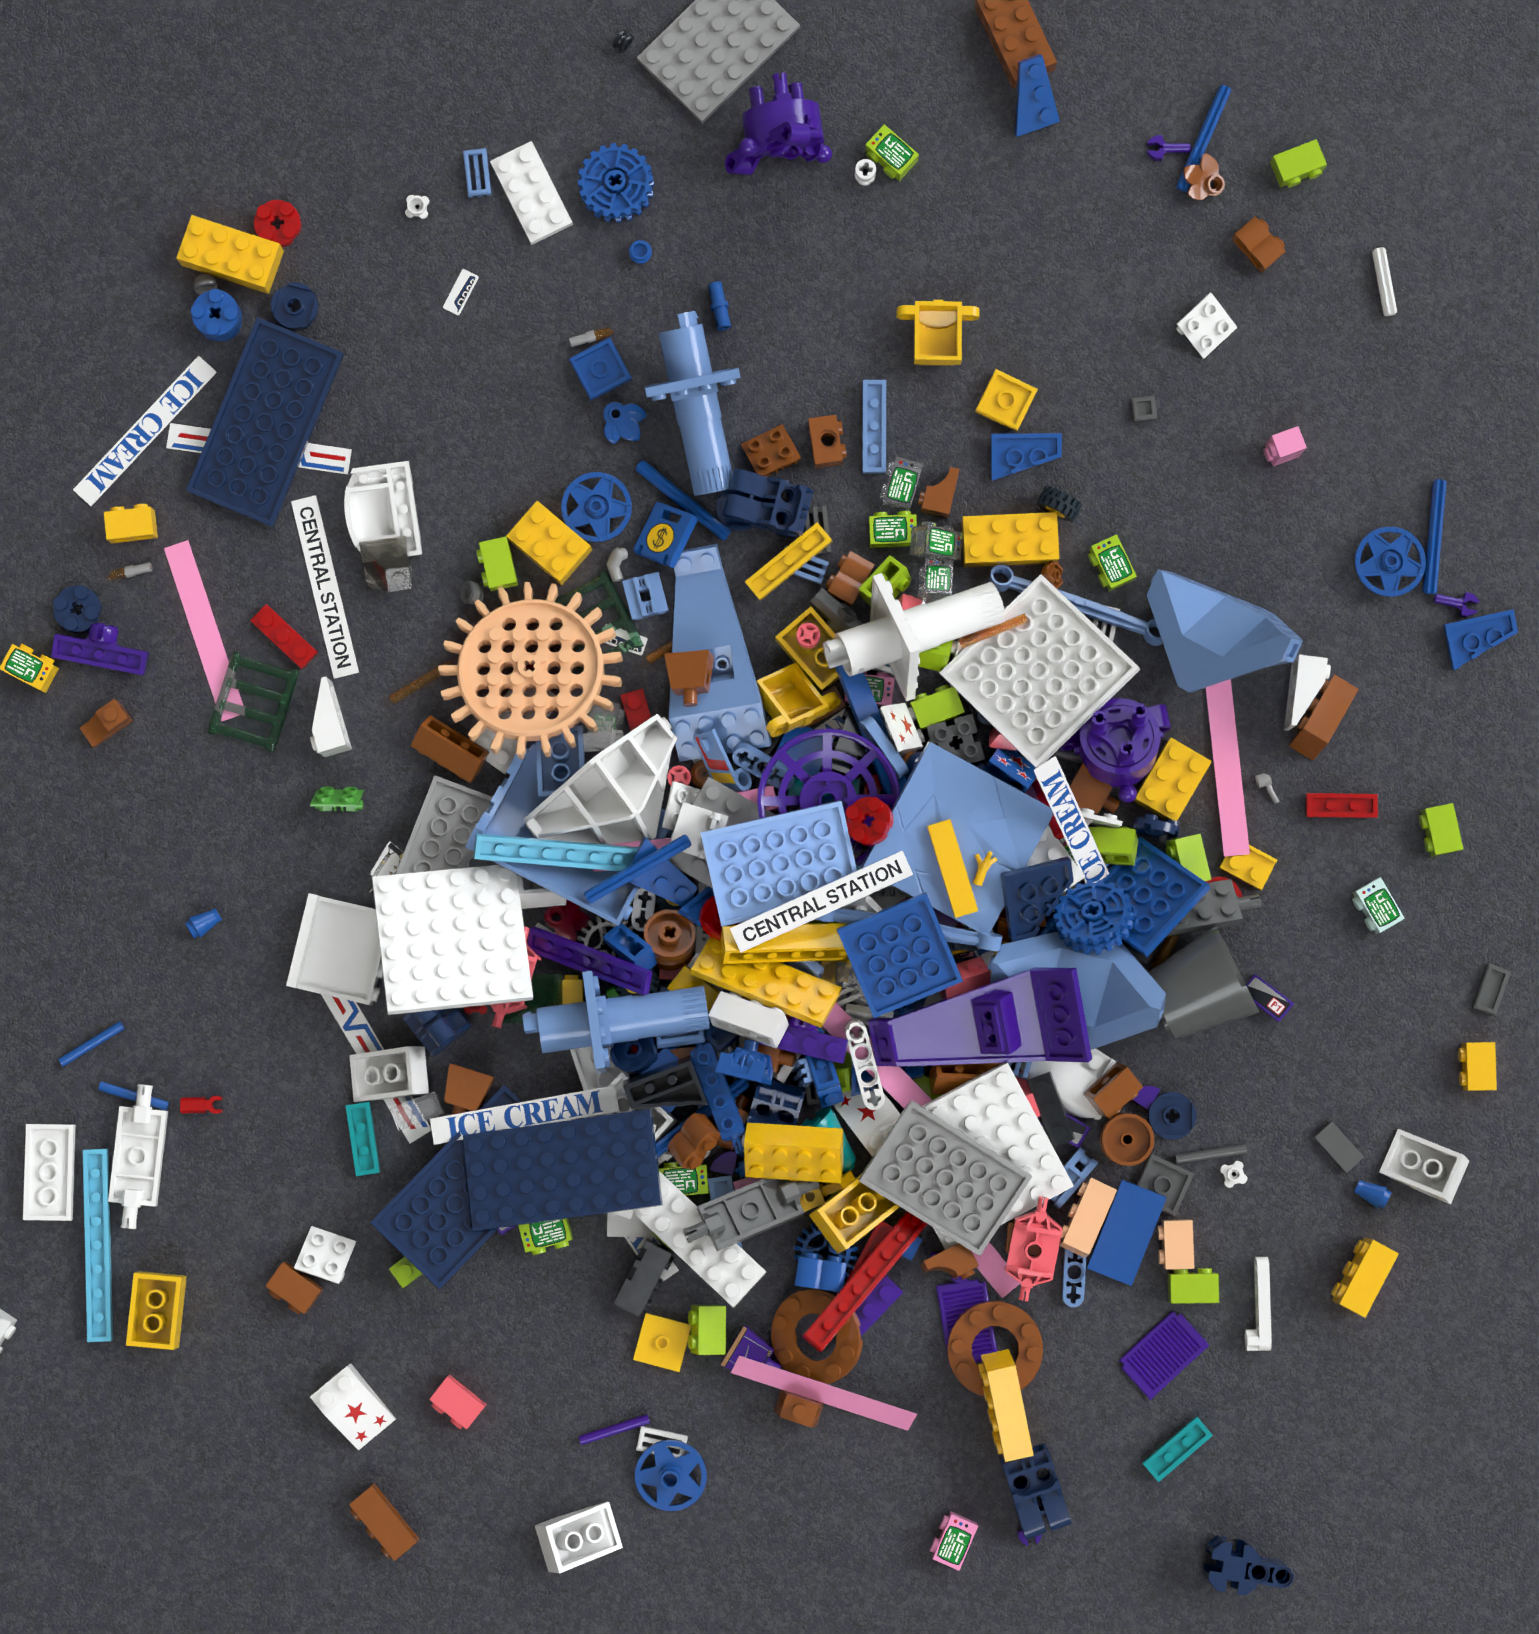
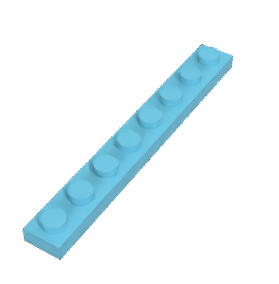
M476 833L473 857L479 860L622 871L629 866L638 847Z
M109 1149L83 1150L87 1342L113 1341L110 1202H108Z

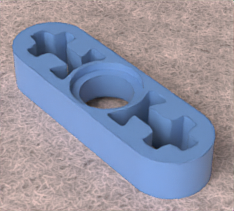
M871 716L859 722V727L865 737L879 748L889 760L897 779L906 775L909 772L907 765L877 722Z
M739 743L733 750L732 758L736 765L761 779L763 771L759 770L757 765L760 762L768 763L771 756L748 743ZM744 751L748 753V755L744 756L743 758L739 757L740 753L743 754ZM777 761L768 776L767 783L779 789L781 784L780 777L785 775L788 768L783 763ZM795 774L791 777L786 790L793 786Z
M1064 1248L1062 1300L1070 1307H1077L1084 1300L1086 1257L1077 1255V1259L1082 1258L1081 1263L1077 1261L1068 1262V1257L1073 1258V1252ZM1072 1265H1077L1081 1270L1080 1276L1076 1279H1071L1067 1274L1068 1268ZM1067 1281L1071 1283L1081 1282L1080 1287L1075 1286V1293L1079 1294V1298H1076L1074 1303H1071V1300L1066 1298V1295L1071 1293L1072 1287L1071 1285L1066 1286Z

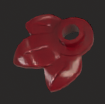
M567 899L566 905L551 906L544 914L545 923L555 930L556 935L575 942L577 940L576 931H581L583 927L587 928L589 926L588 921H591V919L585 913L578 910L579 905ZM559 915L560 920L554 921L552 916Z

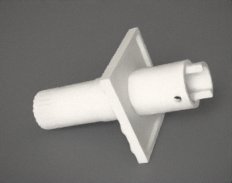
M882 573L874 575L872 580L870 622L836 633L835 639L827 640L823 643V650L829 669L842 665L850 677L888 664L905 700L909 701L915 699L916 688H918L919 653L1005 622L1003 602L995 585L989 582L927 604L924 603L903 610L899 600H895L892 595L893 589L890 582L885 581Z

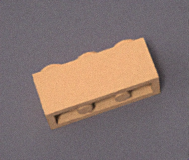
M1090 1178L1086 1183L1082 1182L1077 1192V1195L1080 1196L1078 1203H1073L1068 1213V1217H1071L1068 1226L1063 1225L1059 1246L1084 1258L1087 1257L1091 1252L1117 1190L1093 1178Z

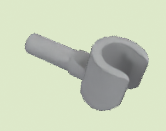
M1264 773L1256 775L1255 779L1258 788L1266 786L1274 804L1280 802L1273 790L1271 777Z

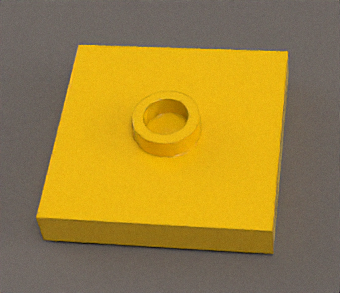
M995 369L975 412L1017 432L1038 389Z
M646 1313L633 1360L680 1372L691 1325Z

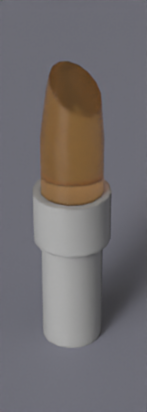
M608 327L596 331L591 330L585 332V334L571 337L569 340L571 347L584 343L595 342L598 339L612 335L614 331Z
M149 562L135 566H125L124 568L111 571L109 579L130 578L138 574L152 572V565Z

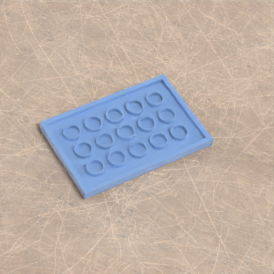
M841 800L700 832L721 926L750 920L857 871Z

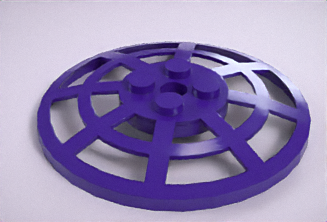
M840 729L812 730L786 742L768 761L758 786L759 819L766 817L764 806H778L779 813L783 814L787 813L786 806L799 805L800 809L822 805L821 798L826 793L834 796V802L842 801L844 814L850 805L864 797H877L885 804H892L893 807L900 794L899 784L889 760L869 740L855 733ZM823 736L822 751L807 754L796 762L786 753L791 747L804 740ZM832 736L853 740L864 746L869 752L858 761L846 753L832 750ZM822 758V772L810 777L801 768V766L811 760ZM832 758L844 760L852 764L853 767L844 776L832 772ZM875 758L879 760L887 773L892 794H877L874 780L866 769ZM780 760L788 768V771L781 781L778 796H764L768 776L776 762ZM860 773L867 782L870 795H856L851 782ZM795 774L804 783L799 796H785L788 783ZM866 817L864 824L870 827L874 817ZM850 837L851 844L856 842L852 837ZM869 850L854 859L856 867L864 862Z

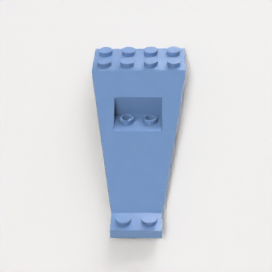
M713 544L683 550L674 567L676 583L672 653L709 650L714 656L710 690L708 693L697 694V706H684L683 695H676L670 686L669 721L672 726V733L677 737L675 746L679 762L702 758L692 736L715 729L726 754L733 753L735 746L739 743H748L755 748L769 747L772 741L770 734L766 730L767 720L761 695L722 567L718 546ZM724 660L727 664L723 666L718 661Z

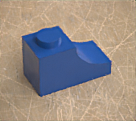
M622 923L619 926L616 925L603 936L604 942L620 959L648 970L657 964L652 947Z

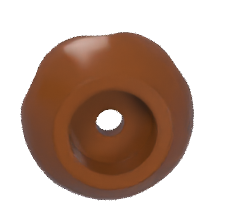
M1048 562L1042 568L1041 575L1056 589L1063 584L1061 578L1063 568L1057 562Z
M703 760L697 761L691 768L690 775L693 784L698 788H702L708 777H710Z

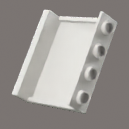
M309 893L286 986L372 1006L373 1001L377 1002L380 988L377 987L378 980L383 978L376 909Z

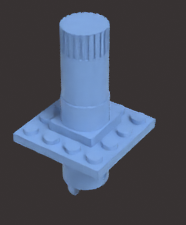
M691 311L677 314L680 328L658 333L668 381L644 386L646 397H651L652 401L665 399L666 393H670L677 423L680 427L694 495H702L726 490L730 487L733 473L721 421L722 415L717 396V383L720 382L722 386L736 384V379L741 377L739 368L736 367L712 372L703 325L697 323L699 318L697 313Z
M592 971L582 972L586 1001L536 1008L537 1013H531L530 1011L523 1015L524 1032L526 1034L539 1032L542 1053L592 1047L597 1074L606 1073V1067H610L609 1053L606 1047H612L614 1043L710 1028L704 986L650 993L644 996L627 995L606 998L605 995L601 996L598 976H593Z

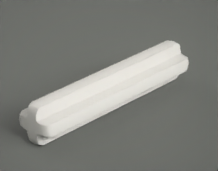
M1384 247L1376 248L1373 250L1372 255L1384 316H1392L1397 313L1386 249Z

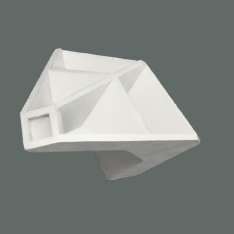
M656 714L587 762L523 819V823L536 839L594 844L642 841L644 836L648 840L655 839L671 751L677 740V737L670 730L672 726L665 717L660 718Z

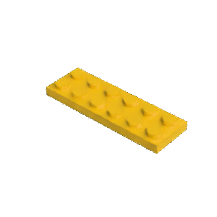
M712 937L708 939L691 968L690 974L751 1000H756L770 1008L776 1007L785 1014L819 1028H822L842 989V987L780 962L723 964L721 941Z

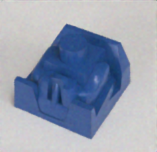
M745 1039L743 1048L736 1047V1050H732L729 1054L721 1052L715 1072L771 1085L773 1065L770 1055L757 1052L759 1042Z

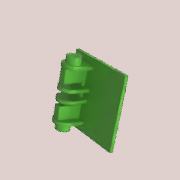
M329 786L321 787L316 790L310 806H315V809H320V811H332L333 807L334 811H337L338 807H341V811L344 812L346 807V811L358 812L359 809H363V800L361 798L364 790H358L356 787H345L343 790H336Z

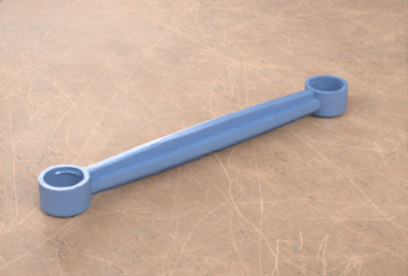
M996 565L993 567L988 578V583L992 582L998 592H1004L1010 588L1022 593L1033 582L1014 576L1011 568L1006 565ZM997 573L1004 574L1009 581L999 583L994 579L993 575ZM1058 590L1086 617L1143 634L1145 641L1150 645L1159 646L1163 644L1161 637H1155L1149 631V628L1157 627L1155 619L1146 622L1113 608Z
M838 908L815 920L837 921L850 924L874 913ZM940 924L947 942L974 945L990 951H1000L1002 935L991 932L978 933Z

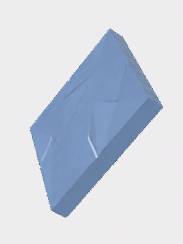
M927 742L891 809L894 823L887 833V838L879 844L872 845L860 869L903 850L913 875L891 884L893 887L912 897L926 892L934 909L977 932H991L1005 906L1001 873L1024 868L1027 865L1053 816L1051 807L941 747ZM951 819L978 908L977 912L954 918L927 830L928 825ZM991 851L993 853L991 859L996 857L997 861L988 869L983 885H976L973 883L978 869L975 855L979 854L983 861L987 853Z

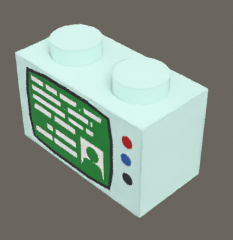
M1381 877L1352 893L1354 905L1359 911H1363L1366 916L1364 921L1370 931L1374 930L1376 934L1405 919Z

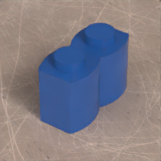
M804 1252L803 1256H798L794 1285L839 1292L844 1285L846 1262H841L842 1257L828 1255L827 1259H820L817 1253Z

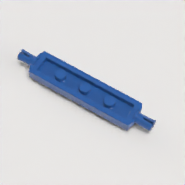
M696 1043V1047L690 1052L720 1136L723 1141H732L736 1154L741 1153V1151H744V1146L740 1137L746 1133V1129L725 1074L715 1072L719 1061L716 1049L712 1043Z

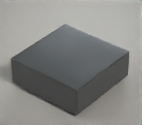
M1155 396L1131 398L1133 423L1157 420Z

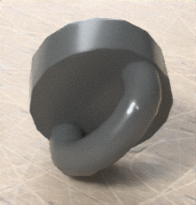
M202 274L195 279L193 287L200 296L204 292L218 289V284L213 276Z
M467 580L461 586L460 597L465 604H475V601L478 599L481 602L483 601L484 591L478 582Z

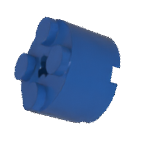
M212 289L204 292L195 300L191 307L192 320L195 326L208 340L228 341L234 338L241 329L242 311L233 297L224 291ZM218 313L221 317L217 319L214 315Z

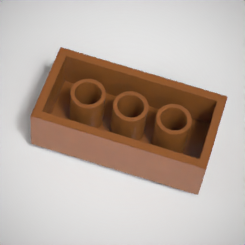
M975 0L974 8L1012 89L1017 88L1018 61L1041 54L1047 74L1055 71L1057 61L1028 0Z

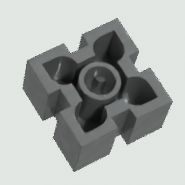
M973 714L954 719L953 725L949 727L946 726L945 722L926 727L929 742L972 765L984 762L985 757L980 741L974 743L973 736L977 734ZM952 739H957V741L961 742L958 750L950 747L949 744L952 742Z

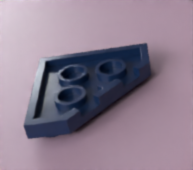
M1068 856L1001 873L1009 940L1015 942L1035 937L1040 930L1039 926L1046 916L1049 917L1059 903L1058 899L1066 888L1069 889L1074 882L1072 863Z

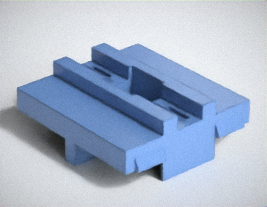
M659 572L622 581L632 620L636 621L669 611ZM649 591L651 600L642 602L640 593Z

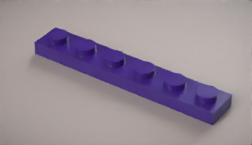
M530 928L527 945L537 955L581 972L592 971L593 976H598L599 979L643 996L649 994L653 971L541 928Z

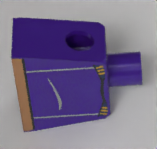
M745 1324L721 1362V1366L732 1370L738 1357L742 1356L779 1369L781 1365L770 1359L774 1349Z

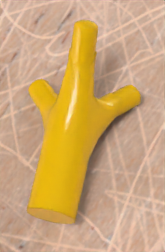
M991 851L987 853L983 861L979 854L975 855L978 869L973 883L976 885H983L988 869L997 861L996 857L991 859L993 854Z

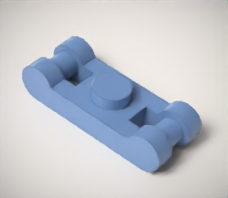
M1081 1147L1074 1152L1063 1166L1074 1187L1064 1191L1061 1195L1051 1198L1054 1202L1053 1205L1057 1209L1063 1206L1098 1164V1161L1094 1158L1090 1159L1085 1154L1086 1151ZM1078 1161L1085 1166L1082 1171H1079L1074 1166Z

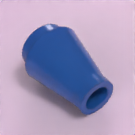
M214 908L189 917L185 925L195 939L198 936L201 938L222 919Z
M1359 1180L1354 1193L1361 1196L1375 1208L1380 1207L1382 1209L1385 1208L1392 1192L1386 1190L1387 1187L1367 1183Z

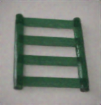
M601 571L598 577L556 599L555 603L566 605L576 592L583 596L603 585L609 598L578 613V615L584 618L597 607L602 612L614 606L619 619L594 631L596 635L610 628L616 631L625 627L630 639L602 654L621 652L622 654L634 647L638 649L644 646L605 571ZM554 623L557 630L563 625L561 623ZM578 644L573 648V651L579 652L585 646ZM578 666V667H577V669H578V671H579L580 673H582V672L584 671V668H583V667H581V666Z
M233 651L209 724L208 733L216 734L218 732L264 746L269 752H274L298 679L299 670L291 669V671L281 669L241 657L240 653ZM238 665L286 679L287 682L283 693L234 679ZM234 688L280 702L276 716L228 702L230 689ZM226 710L273 724L269 738L220 724L223 711Z

